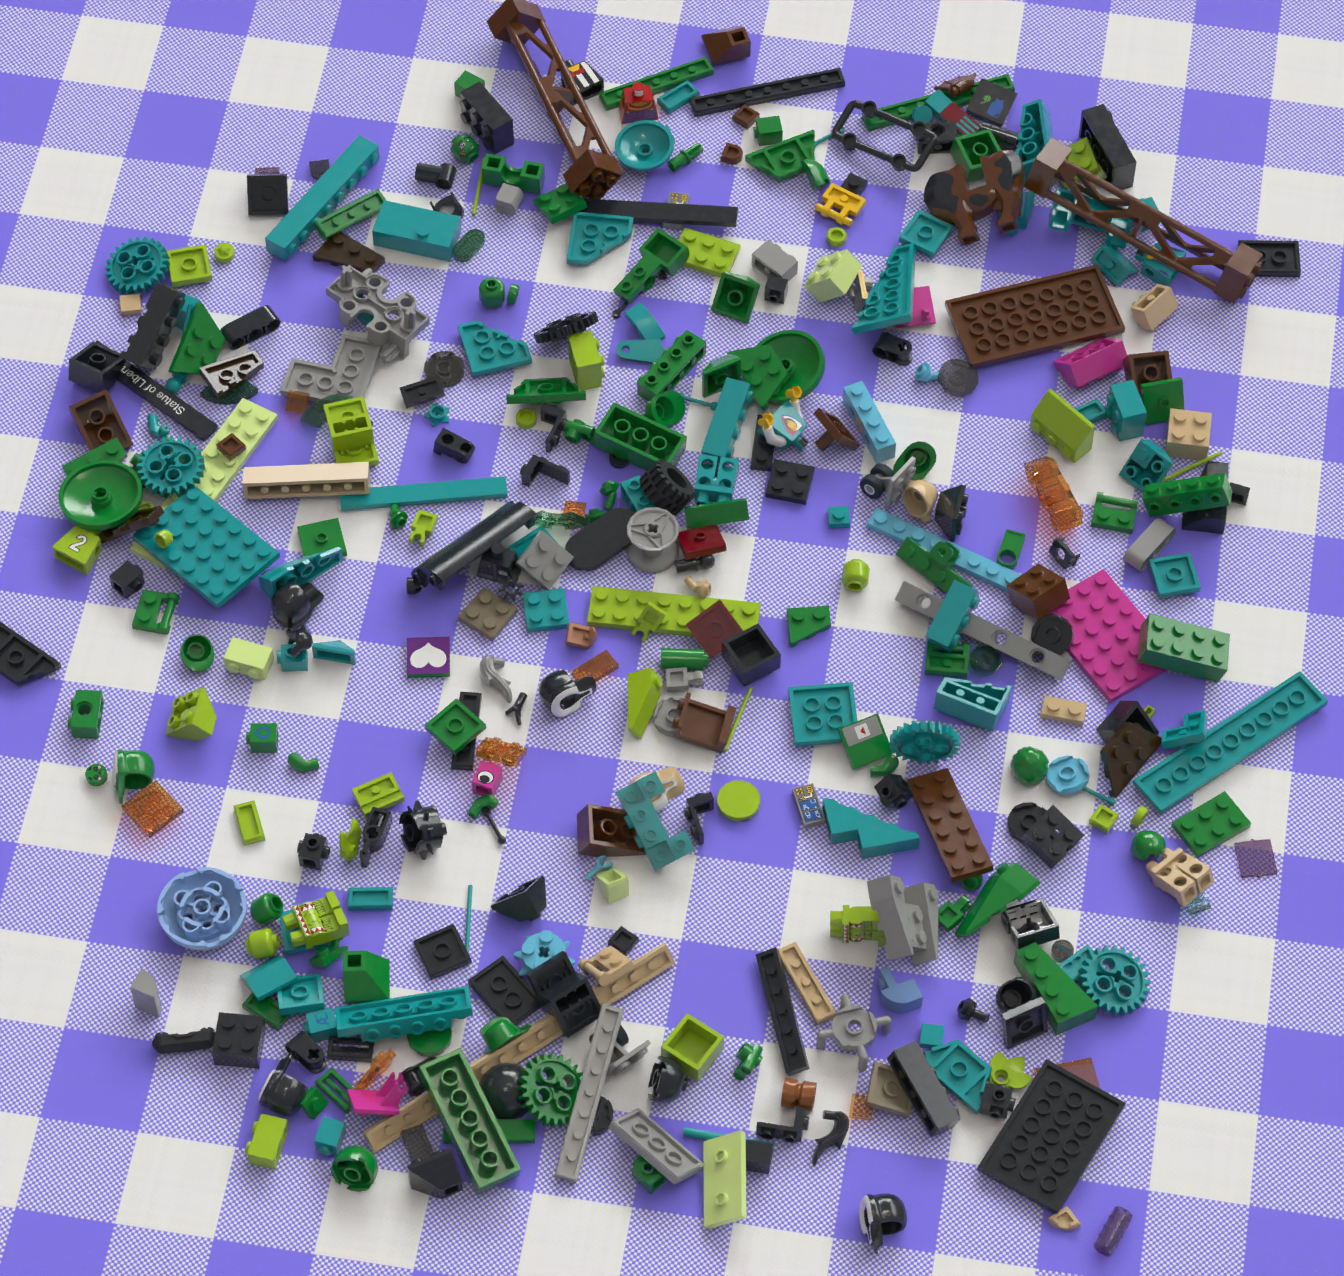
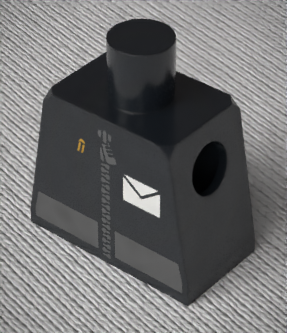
M501 543L493 544L491 549L481 557L477 577L500 583V581L507 582V576L509 575L511 580L514 581L516 577L520 576L522 571L515 564L518 560L517 553L514 550L504 548ZM512 582L508 583V586L515 587Z

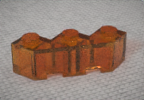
M1044 456L1024 463L1028 483L1036 486L1040 505L1048 509L1053 529L1062 532L1082 525L1083 510L1073 496L1069 484L1066 483L1057 462L1053 458Z

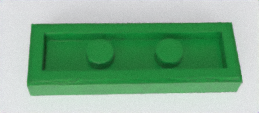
M746 498L684 507L687 529L749 520Z

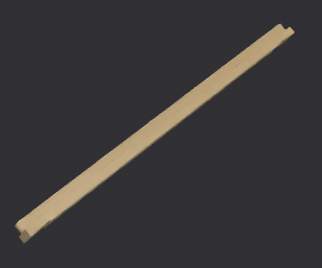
M663 943L633 961L635 968L606 986L597 984L592 989L600 1006L602 1003L610 1005L676 963L668 946ZM547 1015L531 1025L525 1032L511 1038L494 1051L483 1055L469 1065L479 1083L483 1074L492 1066L501 1063L517 1064L563 1035L556 1018ZM427 1091L399 1108V1115L385 1117L363 1131L365 1141L370 1144L375 1153L437 1114Z

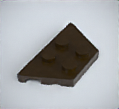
M1124 722L1100 751L1101 759L1104 763L1105 778H1109L1112 789L1108 791L1110 797L1117 798L1162 744L1161 737L1131 722Z

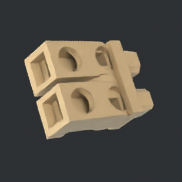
M1167 848L1161 854L1162 861L1160 863L1150 861L1146 865L1147 873L1152 877L1154 886L1171 894L1182 907H1185L1198 896V893L1201 894L1214 883L1211 867L1184 853V850L1181 848H1177L1175 851Z

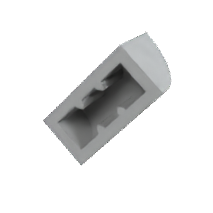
M140 969L130 987L135 1008L160 1017L162 1005L156 981L150 973Z

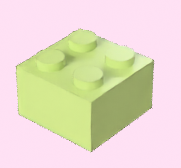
M847 249L840 252L836 251L827 256L824 255L817 260V266L808 275V281L804 287L819 303L845 295L863 265Z

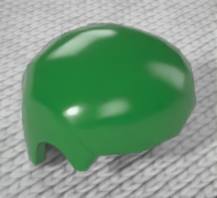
M1149 830L1140 831L1132 840L1131 853L1142 860H1146L1151 854L1158 858L1160 854L1165 852L1166 842L1157 832Z

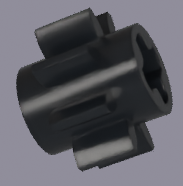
M508 575L507 582L500 581L504 586L498 592L505 593L504 600L511 596L512 600L515 601L516 594L522 596L519 588L524 587V585H518L519 577H516L513 581ZM509 582H512L513 585H517V589L514 590V594H510L509 591H505V588L508 587Z

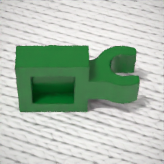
M963 895L954 904L947 901L938 909V924L947 932H950L964 919L963 913L971 907L968 904L970 899Z
M343 937L330 941L329 948L326 946L318 949L315 952L316 955L309 959L312 967H327L339 958L343 951H347L348 946L339 947V941Z

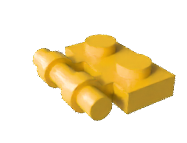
M832 183L822 195V201L826 204L823 206L817 203L815 210L826 218L830 217L836 220V223L840 225L845 224L850 227L853 220L848 218V215L857 217L866 205V199ZM833 207L841 210V212L838 213L832 209Z

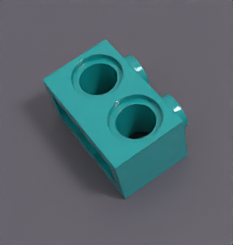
M640 475L620 483L621 498L627 508L634 513L645 508L656 507L644 494L640 486Z

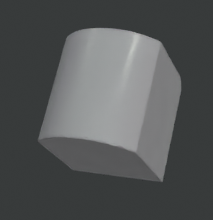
M503 183L496 196L497 212L513 216L524 197L522 190Z

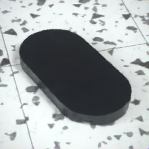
M626 508L611 509L574 534L565 546V550L574 557L569 565L579 571H593L632 545L627 535V524L635 513Z

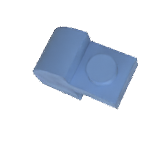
M888 966L880 969L877 982L881 990L880 1002L886 1009L895 1013H907L922 1007L923 996L914 978L897 984Z

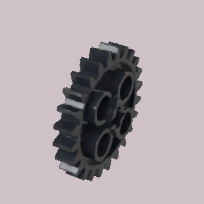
M594 311L583 314L575 313L566 316L563 320L560 318L546 324V327L541 328V330H538L533 335L538 344L549 341L556 342L568 338L567 336L584 332L587 327L596 324L599 320Z

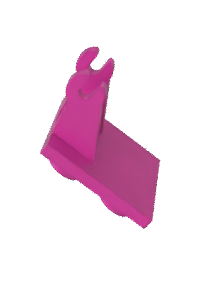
M929 286L914 287L912 321L905 324L895 325L896 329L936 324Z
M392 1072L379 1090L347 1089V1096L353 1112L361 1116H368L369 1114H379L384 1117L399 1115L400 1110L398 1106L400 1100L408 1089L406 1083L403 1082L402 1073L399 1072L398 1079H395V1073ZM403 1082L402 1089H399V1084Z

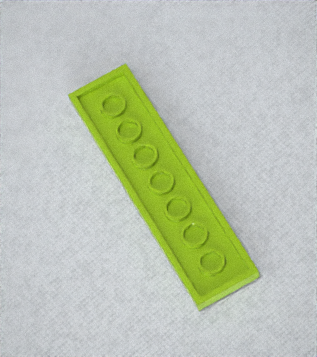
M592 586L587 626L633 631L637 625L641 624L637 619L650 601L667 614L655 632L649 630V632L694 637L686 624L719 599L708 597L702 599L698 596ZM720 599L743 631L759 623L761 603Z

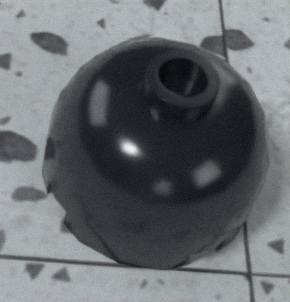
M658 1056L660 1062L654 1063L648 1088L653 1086V1092L648 1094V1098L656 1102H670L675 1100L681 1091L684 1092L686 1090L688 1079L684 1078V1070L680 1063L669 1057Z

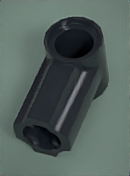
M417 163L415 180L435 183L440 189L448 190L452 187L457 169L449 163H443L440 166Z

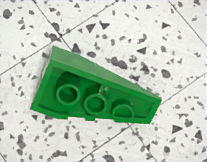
M1003 862L995 868L996 872L989 877L955 932L956 937L970 936L990 921L989 916L997 915L1000 912L1003 913L1007 910L1006 905L1016 899L1020 901L1041 883L1017 863Z

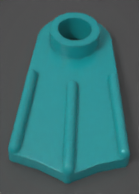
M661 339L628 340L620 342L617 345L616 352L622 359L653 363L661 358L664 348ZM628 348L629 352L623 353L622 349Z

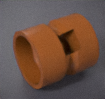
M785 1078L781 1107L794 1109L795 1106L812 1112L817 1083L803 1081L800 1084L797 1079Z

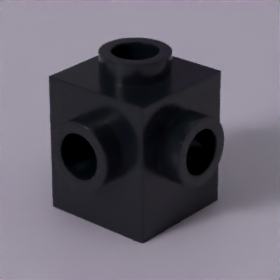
M888 773L874 786L880 796V802L887 808H903L913 796L908 782L901 775Z
M305 833L303 841L300 840L297 847L300 866L321 871L324 860L329 858L331 850L327 843V837L318 833Z
M986 1083L981 1100L980 1113L989 1115L994 1119H1007L1008 1111L1013 1112L1016 1099L1012 1098L1013 1089L1002 1084L993 1085Z

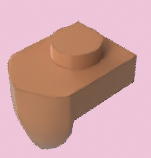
M571 622L568 624L565 645L587 650L595 643L597 639L595 627Z

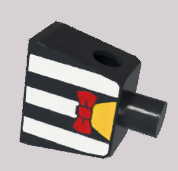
M570 59L565 61L584 101L604 91V79L586 61L574 64ZM561 72L562 87L570 89ZM575 98L569 102L572 106L578 104Z

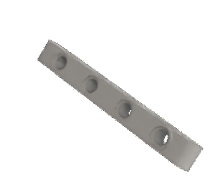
M903 581L894 599L933 619L943 602V599L906 581ZM925 598H929L931 601L930 606L923 609L922 601ZM970 613V622L966 629H962V633L1061 681L1063 680L1070 666V660ZM1001 634H1005V643L1002 645H998L996 641L997 637ZM1042 652L1044 654L1043 661L1036 663L1034 660L1035 655Z

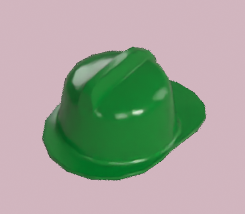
M674 390L662 392L646 403L645 414L642 416L664 426H669L683 418L686 409L685 401Z
M918 441L910 444L896 460L893 466L894 474L912 456L916 458V470L912 476L913 481L923 480L933 468L937 456L935 449L926 442Z
M496 1017L490 1020L480 1029V1033L487 1045L484 1053L487 1054L494 1051L506 1041L528 1030L531 1025L527 1024L517 1027L505 1017Z

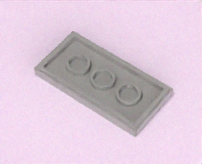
M639 1108L611 1121L608 1127L674 1185L702 1171L705 1165Z

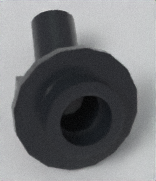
M971 998L962 1000L957 1008L958 1017L968 1021L973 1017L987 1023L990 1015L975 1009L977 1003Z

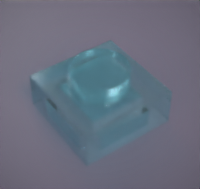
M1203 891L1201 894L1198 893V896L1188 903L1186 908L1191 916L1211 909V903L1205 891Z

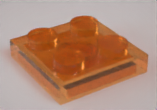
M156 780L121 805L122 810L149 838L184 813L183 808Z

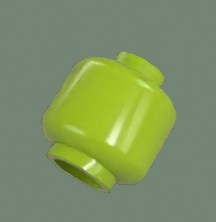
M852 559L843 565L842 571L843 585L848 590L855 592L865 588L869 582V566L860 559Z
M269 928L250 932L249 937L245 941L248 954L252 955L255 959L272 957L276 954L277 947H280L278 934H274Z

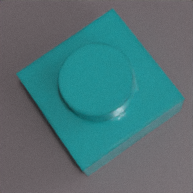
M849 506L828 507L829 529L850 528Z

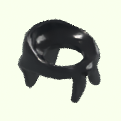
M450 192L451 195L439 200L435 206L432 201L430 202L433 211L439 212L444 204H452L455 208L452 215L461 216V219L464 216V209L457 201L453 192Z

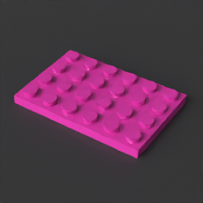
M1104 569L1069 588L1070 599L1049 613L1062 616L1072 625L1074 639L1067 652L1110 704L1168 670L1138 662L1140 627L1146 618Z

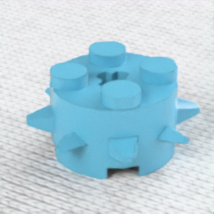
M546 930L530 937L526 936L522 950L514 952V957L521 960L523 968L518 974L520 976L526 975V973L559 952H566L570 942H563L557 935ZM569 957L571 964L574 965L575 960Z

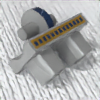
M863 270L858 272L845 296L853 299L855 311H861L866 306L865 301L870 294L867 290L870 291L873 287L872 277L864 276Z

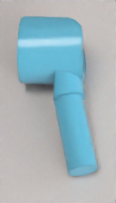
M599 856L597 865L584 878L588 881L601 869L608 870L612 868L613 862L609 861L606 865H603L604 860L608 856Z

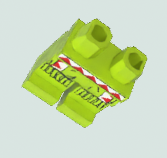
M334 890L325 893L326 897L313 902L292 906L293 912L282 917L286 930L298 927L297 931L289 933L293 947L305 944L306 948L310 949L313 948V945H320L350 935L348 921L340 907Z
M843 905V911H830V937H842V943H849V940L855 943L862 940L878 941V946L886 944L884 931H879L877 922L880 921L877 910L873 911L871 906H855L850 908V905Z

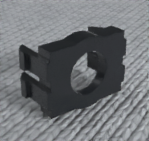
M1059 537L1053 541L1049 553L1064 569L1075 566L1080 554L1075 555L1068 545L1063 542L1065 537ZM1059 548L1064 551V559H1061L1058 555Z

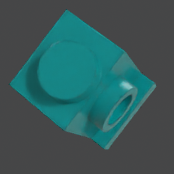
M296 644L281 645V651H277V664H281L282 672L308 671V649L303 650L297 657H293L290 651Z

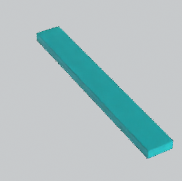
M506 476L370 487V494L340 495L341 511L386 508L391 507L393 503L399 506L508 498Z

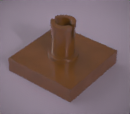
M821 408L814 412V415L827 430L815 441V444L822 451H825L834 440L853 451L860 446L838 417Z

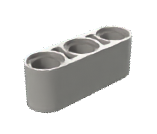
M1156 518L1128 548L1123 560L1140 572L1148 566L1149 559H1154L1171 541L1176 529L1162 519Z

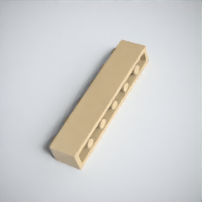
M369 462L244 467L242 484L245 499L370 494L371 476Z

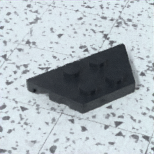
M0 622V674L20 686L62 668L59 661Z

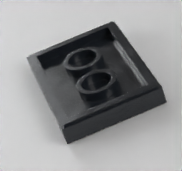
M1238 240V247L1241 243H1244L1263 254L1259 261L1262 265L1254 277H1300L1299 241Z
M501 956L468 980V985L497 1017L508 1018L516 1026L542 1008L533 988L518 974V971L504 956Z

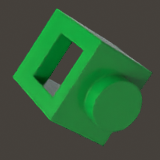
M639 1156L633 1162L632 1176L649 1194H652L667 1181V1178L642 1156Z

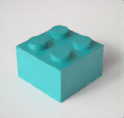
M1134 380L1110 385L1109 394L1106 395L1107 406L1104 409L1106 417L1110 418L1112 422L1113 434H1117L1119 442L1143 436L1147 411Z

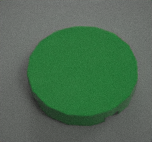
M449 1027L443 1031H425L420 1035L407 1034L410 1048L416 1051L418 1055L434 1057L442 1054L450 1046L452 1030Z

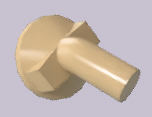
M691 576L685 578L684 582L693 592L697 593L699 597L704 599V597L710 596L711 584L708 583L707 579L695 582Z

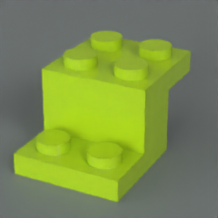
M364 396L324 404L323 408L336 463L369 462V466L378 465L379 459L374 444L373 428Z

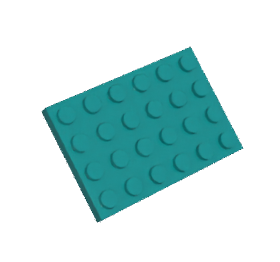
M196 486L194 489L190 488L187 493L182 494L163 510L165 513L159 517L160 521L152 527L147 526L139 529L132 535L136 543L217 609L280 558V554L276 549ZM161 530H169L173 535L172 543L166 548H161L154 538L155 534Z

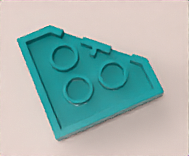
M585 212L575 213L573 215L566 264L587 266L630 239L634 217Z
M477 320L457 325L473 377L532 364V357L526 342L516 341L510 338L508 334L497 329L492 330L485 327L484 323Z

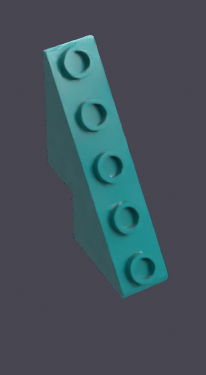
M823 798L822 811L826 820L825 823L831 845L857 840L862 859L919 849L920 836L916 832L906 831L894 823L881 821L874 815L861 813L856 808L839 804L834 799Z

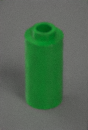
M661 648V669L687 667V670L704 671V667H708V654H704V649Z

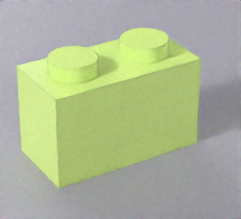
M232 637L223 659L225 669L232 673H241L253 679L266 680L274 662L273 648Z

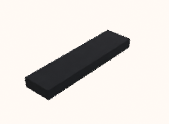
M460 692L459 701L479 718L482 693ZM477 737L456 755L452 754L451 770L473 771Z

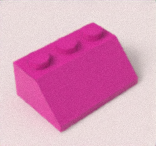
M1103 337L1054 360L1053 364L1069 386L1080 389L1088 386L1090 381L1104 379L1106 374L1124 369L1123 359L1127 356L1122 340Z

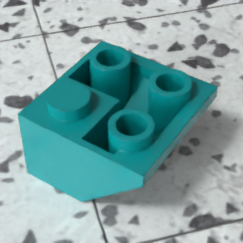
M1140 440L1119 475L1141 492H1144L1145 485L1163 482L1174 463L1167 452L1151 440Z

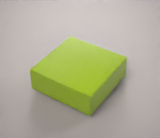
M1100 804L1089 819V824L1108 834L1118 820L1119 814Z

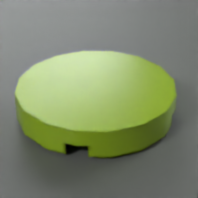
M743 780L731 781L719 790L717 806L720 813L729 820L735 822L748 820L757 814L759 810L760 794L757 788L749 782Z

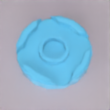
M1063 756L1055 759L1049 764L1046 774L1048 786L1054 792L1064 795L1075 794L1083 790L1090 778L1088 765L1082 759H1076L1073 756Z

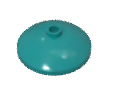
M640 120L627 125L619 132L615 140V152L618 160L624 166L636 171H649L662 166L669 160L674 150V140L670 130L663 124L652 120Z

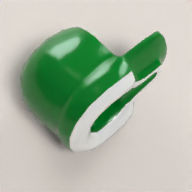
M120 749L114 752L112 783L115 787V795L118 797L121 805H123L125 789H143L149 787L153 782L155 773L154 761L145 751H125Z

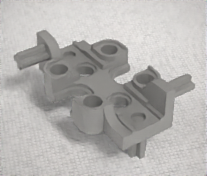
M343 265L341 267V275L326 288V295L339 305V321L349 327L355 321L358 314L363 312L371 314L374 319L365 327V330L368 331L367 340L378 346L389 343V347L379 355L382 363H390L397 355L405 359L409 355V343L421 331L425 330V327L429 325L430 317L416 309L417 300L407 291L401 293L396 299L384 298L382 295L387 293V288L390 286V282L384 276L373 273V270L370 268L361 273L351 265L347 267ZM359 294H360V295L365 294L367 297H366V298H359V297H357V296H358ZM395 314L398 316V318L391 319L388 317V315Z

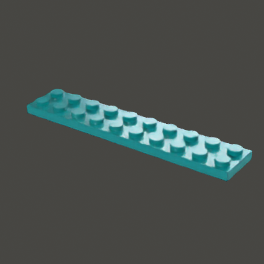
M1299 671L1207 731L1206 740L1197 744H1187L1135 778L1133 785L1161 815L1325 707L1328 700Z

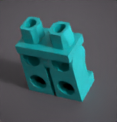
M699 454L695 484L696 505L708 504V501L722 502L733 500L739 472V459L720 457L718 469V456ZM705 461H710V462L713 463V465H712V464H704L703 462H705ZM732 464L734 467H728L723 465Z

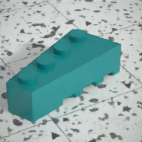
M726 377L701 450L702 455L718 456V463H720V457H733V446L735 441L739 439L741 426L746 419L747 411L753 398L750 383Z

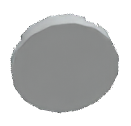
M674 696L666 700L663 699L654 709V726L665 736L673 737L675 729L671 728L674 717L679 715L680 711L676 710L681 697Z

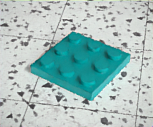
M853 682L788 687L795 747L842 743L837 729L857 721Z

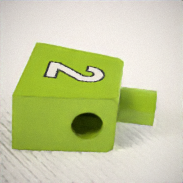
M74 526L52 546L55 559L88 576L102 551L101 539L98 537L102 530L86 531Z

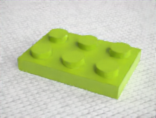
M684 228L678 240L686 245L690 252L688 260L683 265L684 267L720 278L722 272L730 273L741 250L740 244L688 228Z

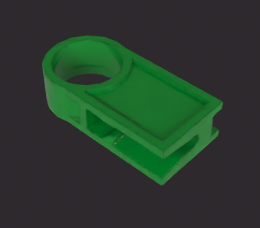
M1006 529L997 554L996 563L1013 570L1017 566L1026 534ZM1008 555L1013 557L1015 561L1009 564L1003 563L1000 557Z

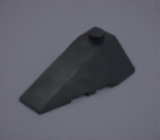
M1208 461L1200 477L1226 473L1228 479V463ZM1227 506L1183 512L1181 530L1223 534Z

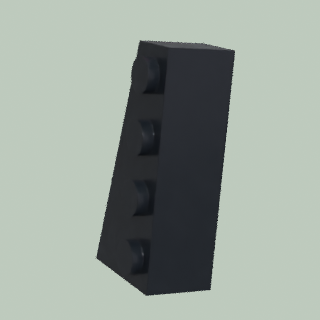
M157 283L145 306L147 312L142 314L137 321V332L134 335H130L127 341L130 345L126 352H121L119 357L138 366L156 370L157 366L162 362L163 350L169 344L171 330L177 324L179 310L185 304L186 294L164 284Z

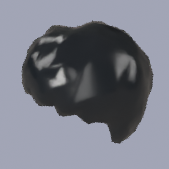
M1016 977L999 987L995 1001L998 1009L1005 1013L1030 1000L1037 999V994L1031 982L1022 977Z

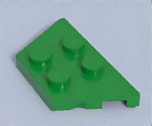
M810 130L745 155V161L778 182L804 173L801 161L806 159L815 160V131Z
M201 302L196 303L168 370L170 373L178 372L200 375V367L217 361L225 337Z
M770 344L729 351L727 354L740 357L741 376L745 382L750 383L755 399L762 410L765 411L768 408L767 403L772 396L776 397L781 386L787 382L790 375Z
M567 377L525 379L521 385L514 389L513 395H506L507 404L531 403L532 405H539L543 402L560 404L563 401L586 400V391H578V385L572 383Z

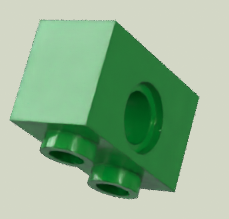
M76 690L75 698H71V711L73 712L72 716L68 717V729H71L73 738L99 739L104 708L102 691Z

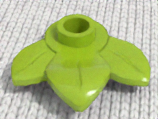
M352 818L349 833L340 832L339 835L340 857L349 862L358 855V844L362 835L359 822L355 818Z
M998 1052L992 1057L990 1062L992 1068L989 1078L990 1084H1002L1014 1089H1021L1032 1081L1030 1075L1023 1073L1025 1068V1058L1023 1056L1006 1059L1001 1052ZM997 1078H1003L1005 1081L999 1082Z

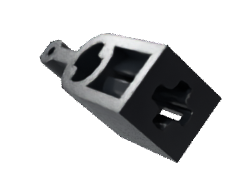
M372 807L362 832L364 848L359 853L361 867L367 868L370 864L369 859L372 852H377L383 847L393 823L390 811Z

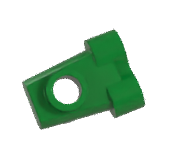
M574 419L573 422L566 421L564 425L566 431L564 438L567 441L579 444L580 440L584 439L587 442L594 443L595 427L585 425L579 419Z
M745 1042L738 1050L735 1057L741 1060V1063L733 1073L736 1079L744 1080L746 1075H750L753 1068L760 1064L763 1059L760 1055L763 1050L760 1045L753 1044L751 1046Z

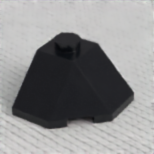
M539 876L521 884L517 889L510 892L509 895L508 893L502 895L491 905L492 910L519 922L526 919L533 921L541 916L540 912L547 907L544 876Z

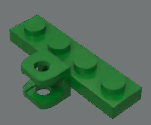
M906 537L896 552L898 557L945 593H948L954 580L971 588L973 587L971 583L951 569L960 555V550L950 542H937L929 552L912 538Z

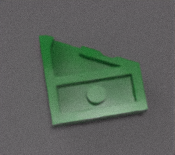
M829 605L787 608L790 647H795L797 642L805 638L810 639L817 633L831 628Z

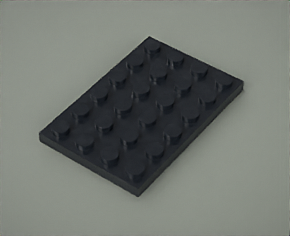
M1046 1059L978 1165L977 1170L1048 1211L1058 1214L1121 1115L1126 1103Z

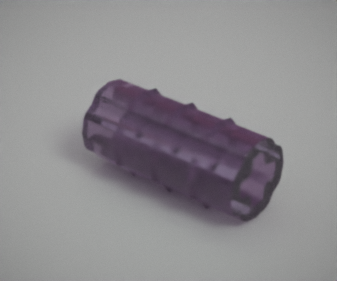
M1119 1206L1113 1209L1094 1243V1248L1099 1253L1105 1256H1112L1120 1239L1123 1238L1125 1230L1128 1229V1225L1132 1220V1214Z

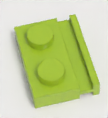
M392 772L352 789V794L365 818L369 817L372 807L385 810L405 801V797Z

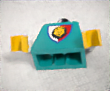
M792 386V389H788L785 392L786 397L791 400H787L774 414L764 413L762 414L763 418L758 420V424L761 427L757 431L765 437L768 444L777 446L781 450H785L792 443L801 451L809 443L801 435L807 428V424L803 419L799 399H797L802 394L799 386Z

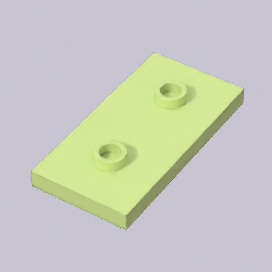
M740 1130L703 1142V1163L705 1164L703 1167L704 1227L707 1229L746 1218L745 1132Z

